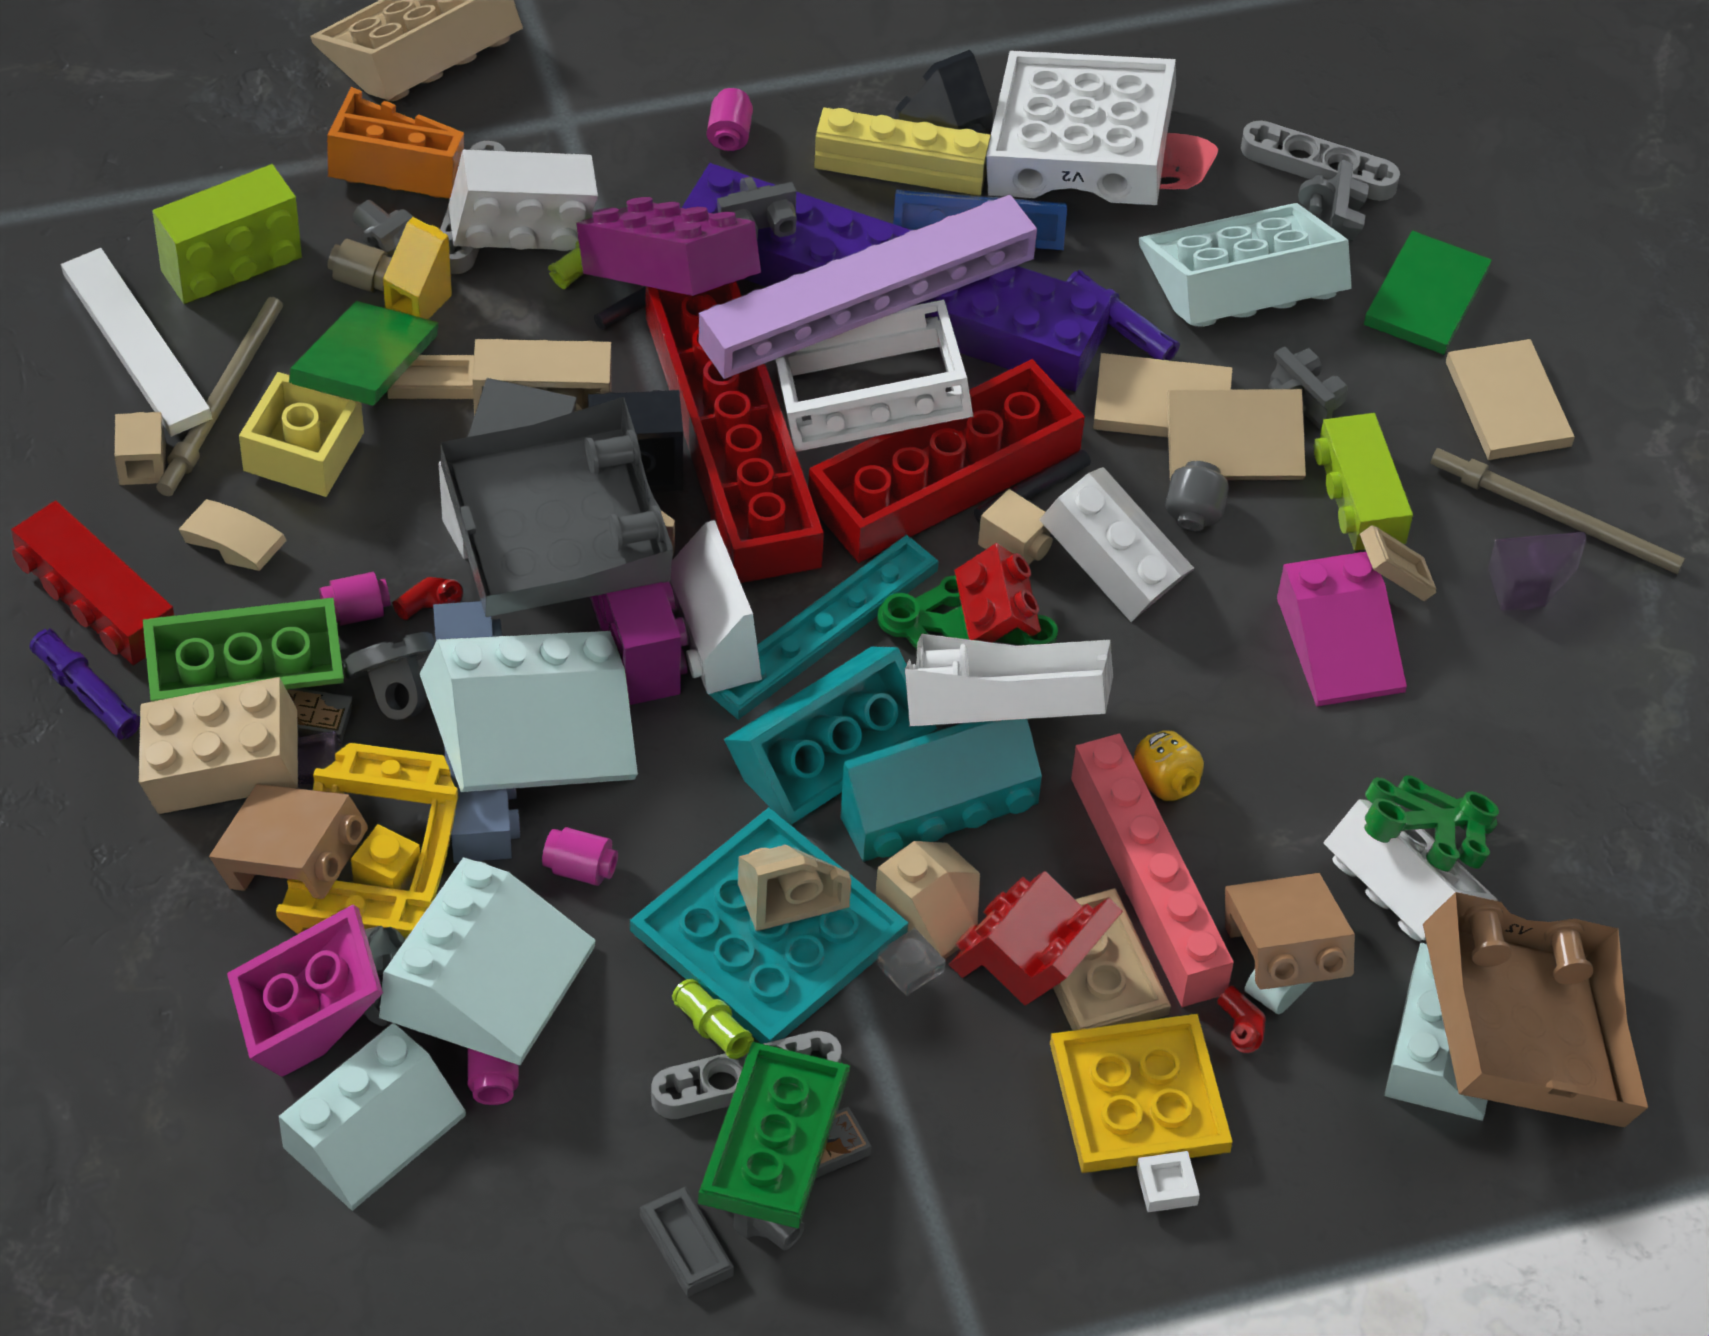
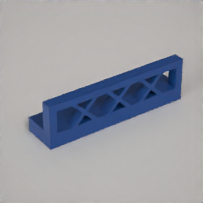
M896 189L893 224L909 230H918L939 222L948 216L957 215L978 207L987 201L999 199V197ZM1014 199L1037 228L1035 248L1064 250L1067 216L1066 203Z

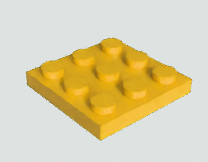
M1198 1014L1051 1034L1050 1047L1082 1173L1137 1166L1138 1158L1188 1151L1189 1157L1194 1158L1231 1152L1233 1141Z

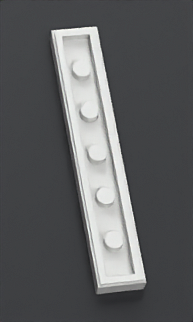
M102 248L62 263L63 275L154 412H161L163 425L172 437L211 420L212 415L209 406Z

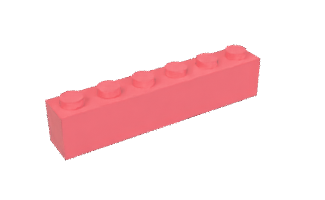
M1121 734L1076 745L1071 780L1181 1007L1219 997L1229 987L1234 962Z

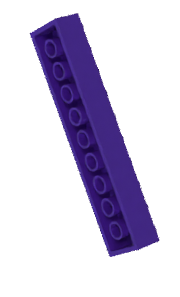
M709 163L682 208L706 207L708 213H718L717 198L741 192L740 180L750 176ZM752 177L757 188L767 185L775 186V184ZM796 192V232L792 235L778 237L774 235L771 227L758 229L757 245L761 273L744 279L768 287L787 280L793 275L808 272L826 265L830 261L842 259L863 251L872 245L892 240L911 230ZM1014 266L916 305L940 300L945 301L960 353L1009 370L1033 359L1057 386L1076 392L1107 333L1111 297L1020 266ZM938 311L926 313L925 319L937 316L938 320H940Z

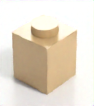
M161 412L115 414V461L119 485L158 483L163 476L166 462V440Z
M1010 489L981 515L978 545L987 549L997 542L1012 553L1020 554L1027 561L1028 565L1034 559L1039 561L1047 554L1053 539L1050 537V531L1039 520L1045 511Z

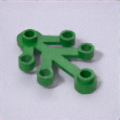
M956 576L945 577L939 586L916 598L906 593H896L887 597L878 609L877 619L881 629L895 637H906L916 649L921 634H928L926 630L942 633L944 637L969 640L959 593H949L947 591L949 589L958 590ZM942 604L949 607H957L946 614L930 612ZM1038 615L1041 631L1036 635L1031 636L1016 627L997 639L996 642L1021 646L1052 644L1057 641L1058 628L1051 618Z
M1410 775L1404 776L1398 787L1386 779L1376 777L1366 790L1365 796L1372 805L1365 815L1366 824L1364 829L1375 840L1388 843L1391 838H1397L1402 831L1435 828V841L1427 852L1426 859L1432 866L1445 872L1451 871L1458 859L1471 868L1479 869L1490 855V850L1486 846L1485 833H1492L1496 828V817L1499 814V809L1488 797L1469 791L1464 797L1456 799ZM1399 805H1401V806H1403V807H1405V808H1407V809H1409V810H1411V811L1405 812ZM1455 826H1460L1466 833V838L1458 850L1455 845Z

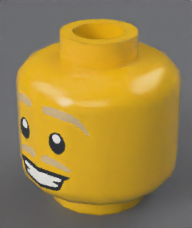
M1164 730L1147 735L1137 745L1134 753V762L1147 788L1164 801H1175L1188 796L1200 784L1204 768L1202 755L1188 741L1174 731Z

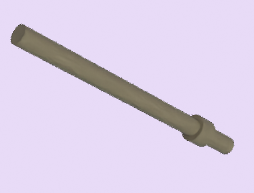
M275 297L267 298L206 401L210 408L212 419L190 428L183 442L176 443L168 456L167 461L169 465L156 486L162 495L172 496L183 476L191 473L198 462L200 447L283 308V304L279 299Z
M1437 448L1433 454L1430 464L1461 477V483L1476 490L1481 486L1677 575L1685 562L1684 557L1488 470L1489 465L1472 458L1470 461H1467L1440 448Z

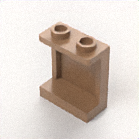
M256 784L211 852L209 858L229 889L245 891L255 875L300 880L305 884L313 898L324 899L362 840L368 825L349 794Z
M1320 873L1225 886V928L1230 938L1243 936L1255 959V983L1260 990L1350 977L1354 974L1355 934Z

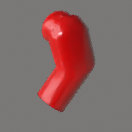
M427 577L395 599L392 605L398 616L403 620H407L421 609L433 608L435 604L460 603L464 594L463 588L458 581L453 579Z
M1235 986L1228 987L1219 996L1217 1004L1234 1019L1231 1041L1234 1047L1242 1053L1254 1052L1264 1042L1265 1015Z

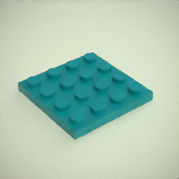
M769 807L630 919L631 933L685 979L696 980L713 999L725 1002L732 1011V1017L761 1044L784 1039L902 939L908 933L909 924L908 921L849 874L851 877L849 908L756 931L738 885L739 856L749 854L759 848H774L788 845L843 869Z

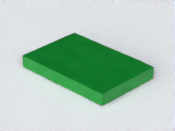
M1412 230L1365 315L1364 325L1445 355L1490 270L1492 259Z

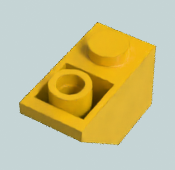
M414 217L407 222L383 277L386 309L429 319L452 296L449 237L439 228L428 225Z

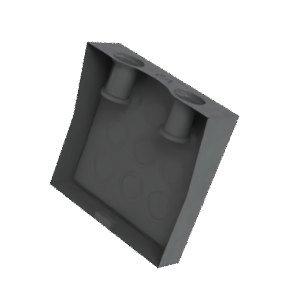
M624 397L534 425L441 442V467L485 617L670 580L673 547L660 507L653 498L646 479L637 436Z

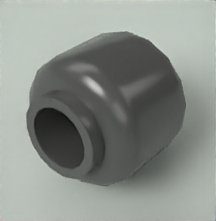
M1204 461L1187 462L1185 466L1176 469L1171 476L1165 502L1166 510L1170 516L1177 520L1179 527L1188 531H1202L1204 526L1214 525L1222 518L1229 490L1228 482L1221 475L1220 469L1211 463Z

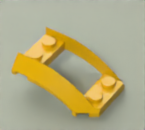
M349 743L335 753L336 761L325 769H315L313 774L314 791L340 794L347 792L431 804L423 846L410 890L335 880L325 898L318 899L312 897L302 881L288 879V890L285 898L276 910L277 918L296 934H300L354 904L359 908L364 929L382 926L383 928L392 927L398 930L406 940L435 899L451 838L458 800V788L453 783L449 766L443 755Z

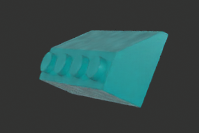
M868 648L724 739L743 780L775 813L790 825L842 792L845 761L927 735L937 729L936 725L910 726L905 675L907 664L899 648Z
M1015 719L961 723L845 761L840 818L862 861L865 862L877 857H890L913 841L935 842L946 834L967 827L977 828L988 820L1009 813H1022L1031 806L1038 804L1042 774L1028 720Z

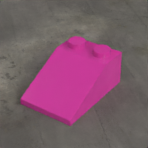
M1367 552L1284 564L1277 600L1316 707L1406 692L1407 685L1386 585L1382 575L1373 570Z
M354 904L227 973L249 1058L281 1077L323 1056L383 994L360 911Z

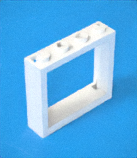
M944 300L908 307L775 359L795 452L973 417L967 376ZM938 311L940 320H938L937 316L925 319L926 313ZM935 347L940 348L946 369L945 373L798 402L793 380L795 375ZM951 387L952 391L946 392V388ZM811 415V420L802 421L803 416Z

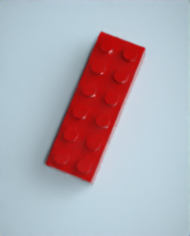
M1031 359L970 389L973 417L874 436L809 468L808 489L817 515L855 560L860 563L886 550L905 535L911 537L1081 450L1085 416L1040 366Z

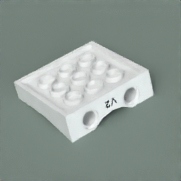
M1010 51L986 154L988 196L1011 195L1012 197L1036 198L1051 190L1074 188L1093 192L1110 203L1157 205L1166 139L1176 88V59Z
M921 634L917 643L916 665L911 664L909 659L905 668L910 726L1106 714L1113 680L1111 641L1097 640L1014 646Z

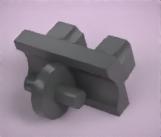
M1342 159L1338 164L1337 175L1334 178L1326 180L1324 176L1316 175L1313 179L1306 180L1299 188L1298 197L1301 204L1308 208L1312 214H1318V218L1348 240L1354 241L1365 224V215L1357 211L1366 201L1369 185L1352 178L1353 164Z
M751 176L745 177L740 180L741 192L717 198L718 213L734 212L736 218L755 221L757 239L758 229L771 227L774 235L778 237L792 235L796 232V189L793 182L757 188Z
M1283 347L1274 353L1277 366L1271 375V382L1268 388L1302 389L1303 414L1321 431L1323 419H1331L1333 411L1346 402L1348 387L1338 376H1332L1323 382L1317 378L1320 375L1322 364L1319 357L1310 348L1293 355L1286 347Z

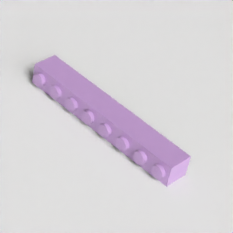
M1011 195L994 201H987L968 211L948 216L939 222L918 230H911L902 236L878 245H872L863 251L842 259L830 261L826 265L808 272L793 275L787 280L754 290L745 296L724 304L714 305L708 310L699 313V344L724 379L1030 261L1034 259L1037 228Z

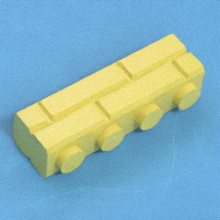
M824 107L816 132L814 168L981 196L987 173L986 154L991 135L977 133L971 129L958 130L935 126L929 122L916 123L893 119L887 115L873 116L851 112L844 108L831 109Z

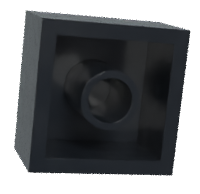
M653 390L646 392L588 394V408L624 397L637 436L641 460L651 492L683 490L684 431L680 391Z

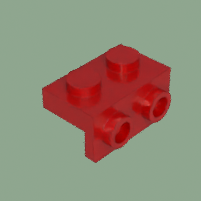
M996 542L954 570L969 640L993 643L1016 627L1031 636L1041 631L1037 615L1039 606L1033 596L1029 580L1031 570L1027 561L1020 554L1012 553Z

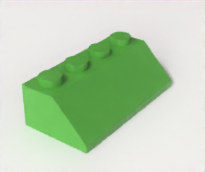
M334 598L143 619L151 702L280 677L286 690L344 683Z

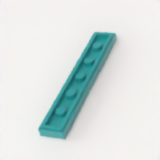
M905 535L757 645L762 680L714 692L709 695L739 720L877 617L878 609L887 597L896 593L907 594L937 572L939 561L912 538Z

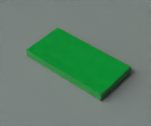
M355 301L290 368L289 383L373 406L437 337L439 322Z
M752 1042L701 1184L698 1204L799 1229L849 1077L850 1065Z

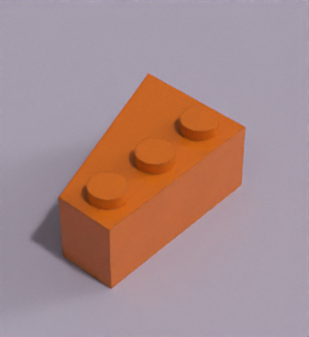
M351 87L327 135L328 177L342 179L351 183H365L386 187L391 190H404L427 194L435 198L444 197L450 199L462 150H464V132L419 114L415 119L397 113L395 104L384 101L380 106L363 99L362 91Z

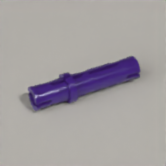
M1081 270L1075 271L1070 275L1066 282L1111 297L1108 324L1139 348H1142L1154 359L1171 361L1175 357L1180 343L1120 300L1117 292L1111 288L1106 290Z
M51 628L48 631L43 629L33 637L29 645L30 651L53 672V679L60 686L71 689L119 740L123 738L128 739L139 729L140 716L129 708L89 667L88 659L82 653L71 650Z

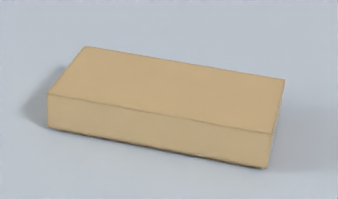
M419 355L388 389V399H473L474 355Z
M1373 525L1360 533L1373 570L1423 601L1437 593L1436 586L1423 556Z

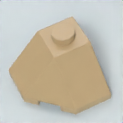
M913 841L878 867L876 896L908 921V932L942 962L959 949L955 946L959 938L974 924L978 926L980 873L948 843Z
M788 845L774 848H759L749 854L739 856L738 885L756 931L850 907L851 877L848 871Z

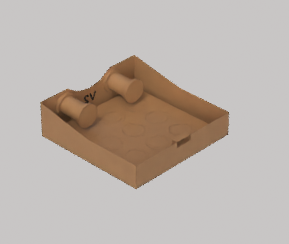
M1455 892L1423 923L1458 1093L1460 1095L1624 1128L1648 1108L1627 1023L1618 928L1578 919L1554 922L1526 920L1511 914L1499 901Z

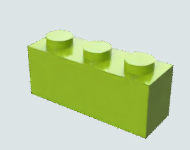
M1368 413L1323 419L1320 438L1314 441V455L1317 464L1324 465L1327 474V492L1330 499H1336L1338 504V519L1342 533H1348L1354 551L1365 549L1360 533L1372 525L1378 527L1402 544H1406L1413 513L1376 414Z

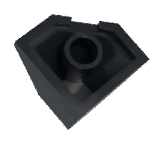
M971 50L934 63L922 76L927 81L912 99L905 96L895 108L894 119L916 123L929 122L935 126L958 130L971 129L977 133L991 135L993 109L978 64Z

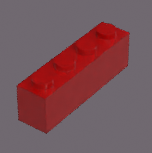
M56 500L11 529L15 547L12 555L23 572L27 574L32 572L41 580L46 592L54 600L61 599L70 607L75 619L83 627L91 626L100 635L103 644L112 654L117 655L120 653L133 666L146 657L143 619L174 616L173 606Z

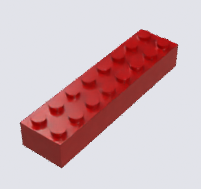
M735 281L694 296L646 286V320L669 390L680 391L683 431L711 519L716 522L740 583L822 568L824 532L765 363L724 379L699 344V313L708 310L714 305L724 304L742 297L737 282Z

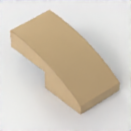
M207 499L179 528L185 543L217 549L220 551L226 564L260 571L287 541L283 533L260 519L231 506Z

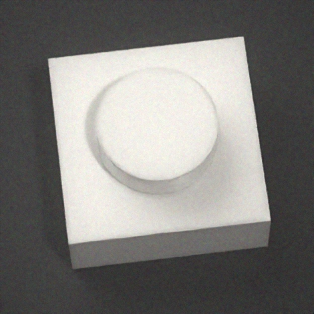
M1188 1151L1138 1158L1136 1169L1147 1212L1198 1205L1200 1194Z

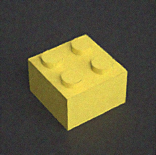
M277 372L239 435L243 471L327 497L364 434L362 404L357 401L289 383L290 375Z

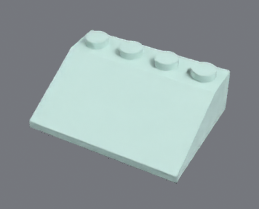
M1298 203L1139 237V246L1174 312L1193 326H1209L1214 324L1216 319L1228 316L1249 317L1256 314V310L1268 307L1289 308L1296 305V301L1308 298L1329 299L1334 297L1336 292L1351 289L1348 239Z
M610 631L438 639L420 672V677L461 792L635 780L638 772L625 668Z
M463 857L384 970L379 1018L521 1065L593 951L595 939L511 873L489 866L486 863Z

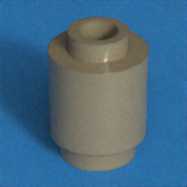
M345 239L341 246L334 245L329 256L328 269L333 270L332 277L335 281L372 293L376 290L384 292L383 277L392 258L388 257L387 252Z

